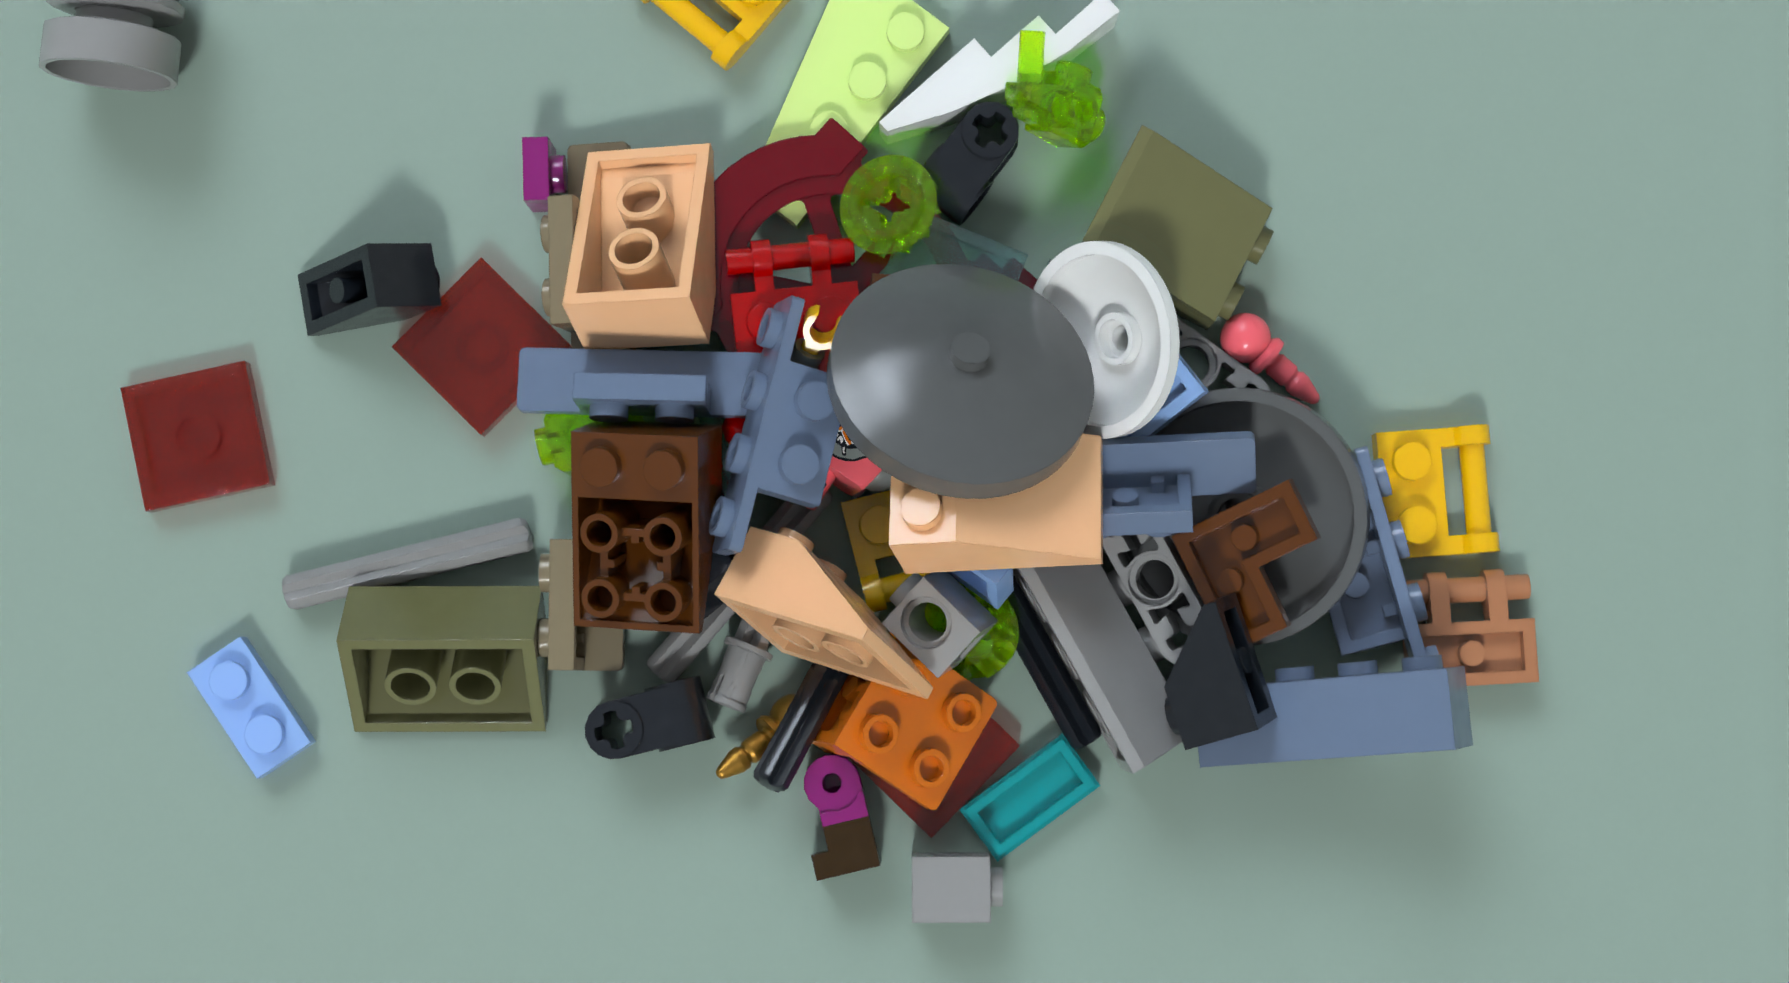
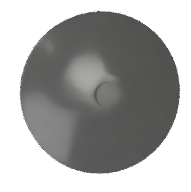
M921 265L892 273L870 285L852 301L842 315L833 336L827 363V386L832 408L840 425L854 445L871 462L896 479L915 488L948 497L965 499L1001 497L1023 491L1047 479L1069 459L1076 449L1093 407L1094 377L1091 363L1079 335L1064 315L1047 299L1021 282L991 270L968 265Z
M1226 388L1209 391L1155 434L1176 435L1251 431L1254 433L1256 490L1253 493L1192 496L1193 526L1288 479H1293L1321 538L1263 565L1291 625L1253 643L1254 646L1278 641L1300 632L1325 615L1342 598L1357 575L1365 555L1370 529V503L1364 477L1355 455L1338 431L1321 415L1299 401L1279 393L1253 388ZM1174 533V534L1170 535V538H1171V540H1172L1173 543H1174V541H1173V539H1172V536H1174V535H1176V534H1178V533ZM1130 535L1136 549L1124 552L1130 563L1137 555L1152 549H1158V545L1154 538L1147 543L1141 544L1137 535ZM1150 560L1140 571L1141 586L1152 596H1166L1174 584L1173 572L1166 563L1159 560ZM1185 594L1174 603L1155 609L1160 619L1172 613L1179 625L1180 632L1189 635L1193 625L1187 626L1177 610L1183 606L1190 605Z

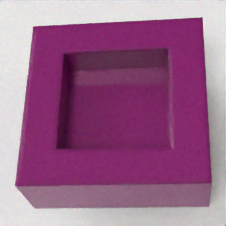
M548 136L522 137L524 202L532 212H548V196H555L557 193H567L568 172L565 155H556V149Z

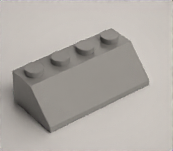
M1100 564L1013 569V575L1016 577L1097 721L1101 734L1120 768L1134 774L1182 742L1181 736L1176 735L1172 731L1165 714L1164 704L1167 694L1164 686L1166 681L1156 665L1165 657L1158 649L1146 625L1137 630L1125 607L1132 604L1133 601L1116 570L1105 573Z

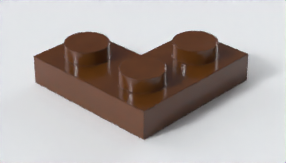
M1288 479L1194 525L1193 532L1178 533L1172 536L1204 604L1224 595L1236 593L1252 643L1291 625L1263 565L1321 538L1293 479Z

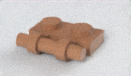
M1502 569L1481 570L1479 576L1447 578L1445 572L1424 573L1421 580H1406V584L1418 582L1428 616L1427 624H1418L1424 647L1436 645L1439 655H1442L1443 667L1465 666L1467 686L1539 682L1535 618L1509 619L1508 600L1530 598L1531 584L1528 574L1505 575ZM1481 602L1484 621L1451 622L1450 603ZM1403 641L1404 658H1407L1408 654Z

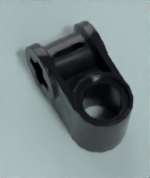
M986 101L975 105L967 112L945 143H942L927 159L913 179L910 189L958 226H961L984 199L992 187L995 178L1013 157L1018 147L1019 125L1015 114L1007 106L999 102ZM996 122L1002 124L1001 135L1004 143L1001 146L993 141L989 142L985 147L978 145L980 141L979 131L976 128L978 125L982 124L984 127L990 128Z
M694 676L644 689L643 693L607 701L596 706L589 714L585 724V738L590 748L599 756L607 759H621L659 749V752L715 738L701 677ZM616 711L619 720H631L633 725V732L627 733L623 737L624 747L622 748L618 747L615 739H604L602 735V727L611 724L610 713Z

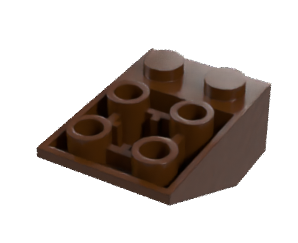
M594 421L571 431L574 626L700 634L703 630L713 558L712 548L715 536L709 534V521L713 507L722 493V425L666 424L638 421L606 423Z

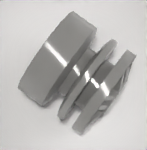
M46 0L52 7L73 16L56 17L44 21L39 68L48 74L64 80L114 90L149 92L174 89L178 84L182 43L176 37L155 28L181 24L185 16V8L177 2L178 0Z

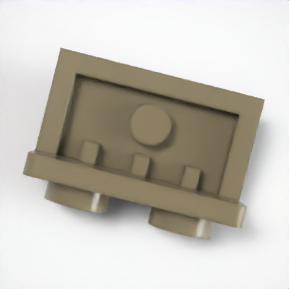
M550 539L549 554H541L539 560L540 591L549 592L548 618H541L538 625L537 642L539 656L548 657V670H622L625 660V629L574 626L572 539Z

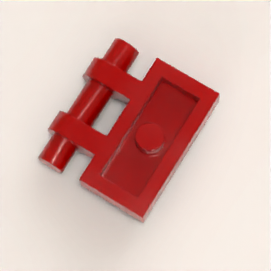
M826 233L807 235V242L770 245V240L764 239L750 241L749 248L725 250L727 275L752 273L754 292L735 293L729 296L736 352L762 353L763 347L757 345L756 342L761 319L768 308H774L776 303L791 295L805 299L795 342L799 338H804V317L806 311L811 306L820 305L819 314L812 323L813 328L818 332L826 333L833 330L838 317L844 314L848 306L859 295L858 281L832 283L831 265L855 262V249L852 237L828 239ZM809 267L811 286L775 289L773 271Z

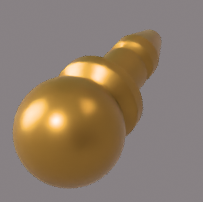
M788 694L779 698L772 706L769 716L762 715L756 719L758 731L742 741L740 747H734L727 753L716 769L717 777L725 779L743 773L751 768L752 763L760 761L795 694Z

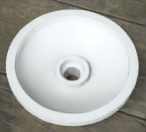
M1088 241L1075 244L1051 260L1041 273L1033 290L1047 299L1064 315L1079 335L1087 351L1094 377V399L1091 414L1083 433L1099 435L1102 439L1126 436L1141 429L1152 420L1165 403L1174 383L1180 347L1179 327L1174 303L1157 270L1145 257L1134 249L1113 241Z

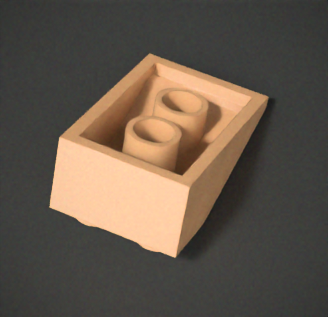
M711 143L588 152L562 302L563 308L583 348L625 349L709 344L716 295L714 151Z
M1083 433L1072 455L1055 473L1033 487L1001 497L986 499L948 497L915 488L891 476L889 546L905 574L1103 564V446L1101 436Z
M750 526L743 549L740 553L735 554L714 593L715 596L782 653L925 699L929 698L933 686L865 601L844 582L847 574L843 570L815 556L812 553L815 547L814 543L792 529L780 527L776 534Z

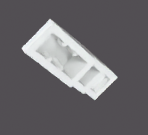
M1093 0L1056 34L1038 15L992 57L974 38L879 121V136L888 145L960 122L967 112L977 104L986 101L1002 103L1011 99L1067 65L1115 27L1120 10L1111 0Z

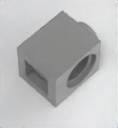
M934 572L924 577L918 573L908 577L890 597L889 600L896 608L882 624L939 678L958 666L998 620L949 572ZM928 602L939 606L944 612L947 620L945 632H939L928 624L925 617V608Z
M988 852L912 853V923H991V907L1003 906L1002 867H990V855Z

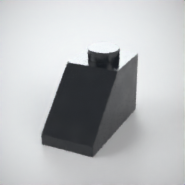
M367 243L298 274L308 336H320L403 321L442 306L439 292L440 276L435 267L431 243Z
M1235 592L1219 597L1202 606L1164 686L1167 694L1164 704L1166 718L1172 731L1176 735L1181 736L1185 750L1258 730L1277 718Z

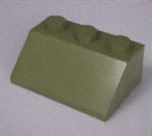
M349 586L336 642L354 731H546L548 657L539 656L537 642L539 621L541 618H546L543 592L540 591V587Z

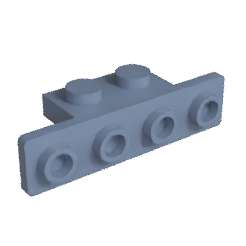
M791 295L776 303L774 308H768L761 319L756 339L757 345L763 347L758 370H752L749 373L741 395V407L748 409L742 433H736L733 436L725 458V470L732 472L726 496H720L717 499L709 521V534L715 536L712 548L713 553L727 556L742 551L757 492L809 508L820 506L840 423L832 408L828 394L827 372L790 361L805 299Z
M525 347L519 352L517 408L522 413L589 415V419L606 423L626 422L629 420V416H655V421L666 424H689L694 422V417L745 418L748 409L741 407L743 387L749 373L752 370H758L762 353Z
M1251 431L1102 439L1103 538L1108 536L1144 534L1151 537H1166L1174 533L1193 532L1192 496L1253 493L1256 490L1255 436Z
M1367 446L1356 448L1353 450V454L1361 468L1370 503V529L1365 555L1357 575L1342 598L1328 611L1340 655L1342 657L1404 641L1408 657L1439 655L1436 645L1424 647L1417 623L1428 619L1424 599L1418 582L1406 584L1400 559L1410 557L1406 536L1400 520L1388 521L1382 500L1383 497L1392 495L1384 461L1382 458L1371 461Z

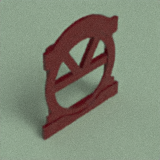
M830 118L815 135L779 140L758 148L732 164L714 181L716 295L711 331L718 334L727 352H736L729 296L735 293L754 292L752 273L727 275L725 250L747 248L753 235L771 215L795 201H802L804 203L814 234L826 233L828 239L842 238L830 201L834 195H846L864 199L887 209L893 214L892 222L853 266L851 263L831 265L832 283L858 281L859 294L869 286L872 273L879 274L915 233L926 245L936 264H959L991 270L1019 281L1031 289H1034L1037 279L1013 258L1002 269L985 254H981L975 261H968L949 227L927 202L897 181L862 166L861 161L868 153V150L833 118ZM773 276L775 289L811 286V283ZM866 489L858 492L853 496L855 498H859Z

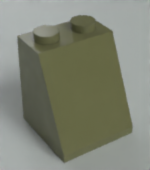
M1142 125L1082 242L1113 241L1124 244L1140 253L1153 265L1163 279L1174 303L1176 315L1208 330L1218 316L1229 320L1245 290V286L1235 281L1246 260L1257 265L1269 244L1274 231L1264 225L1273 208L1157 132Z

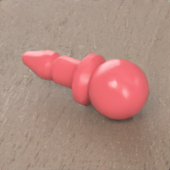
M1239 313L1230 317L1225 322L1220 333V344L1224 352L1240 363H1249V370L1256 375L1266 369V374L1280 386H1285V390L1291 396L1309 404L1319 402L1320 396L1310 378L1304 372H1299L1297 366L1285 355L1279 354L1284 342L1280 338H1271L1270 329L1261 317L1253 313Z

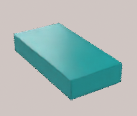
M1061 733L960 807L959 810L998 862L1101 785Z

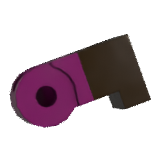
M825 755L816 759L807 768L804 776V791L809 801L819 809L828 848L826 851L811 855L817 881L880 866L881 861L864 789L856 766L849 759L839 755Z

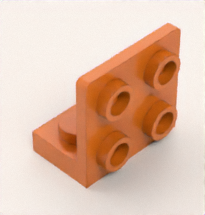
M889 632L933 686L929 698L925 699L849 674L812 744L826 753L852 758L924 808L936 810L997 707V701L953 669L937 678Z

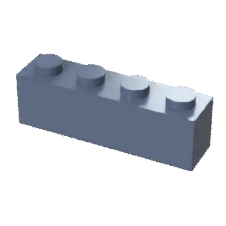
M1442 655L1401 658L1403 671L1378 673L1377 660L1337 664V677L1315 678L1314 666L1274 669L1276 682H1266L1277 718L1258 730L1199 746L1200 768L1445 751L1473 746L1465 666L1443 667Z

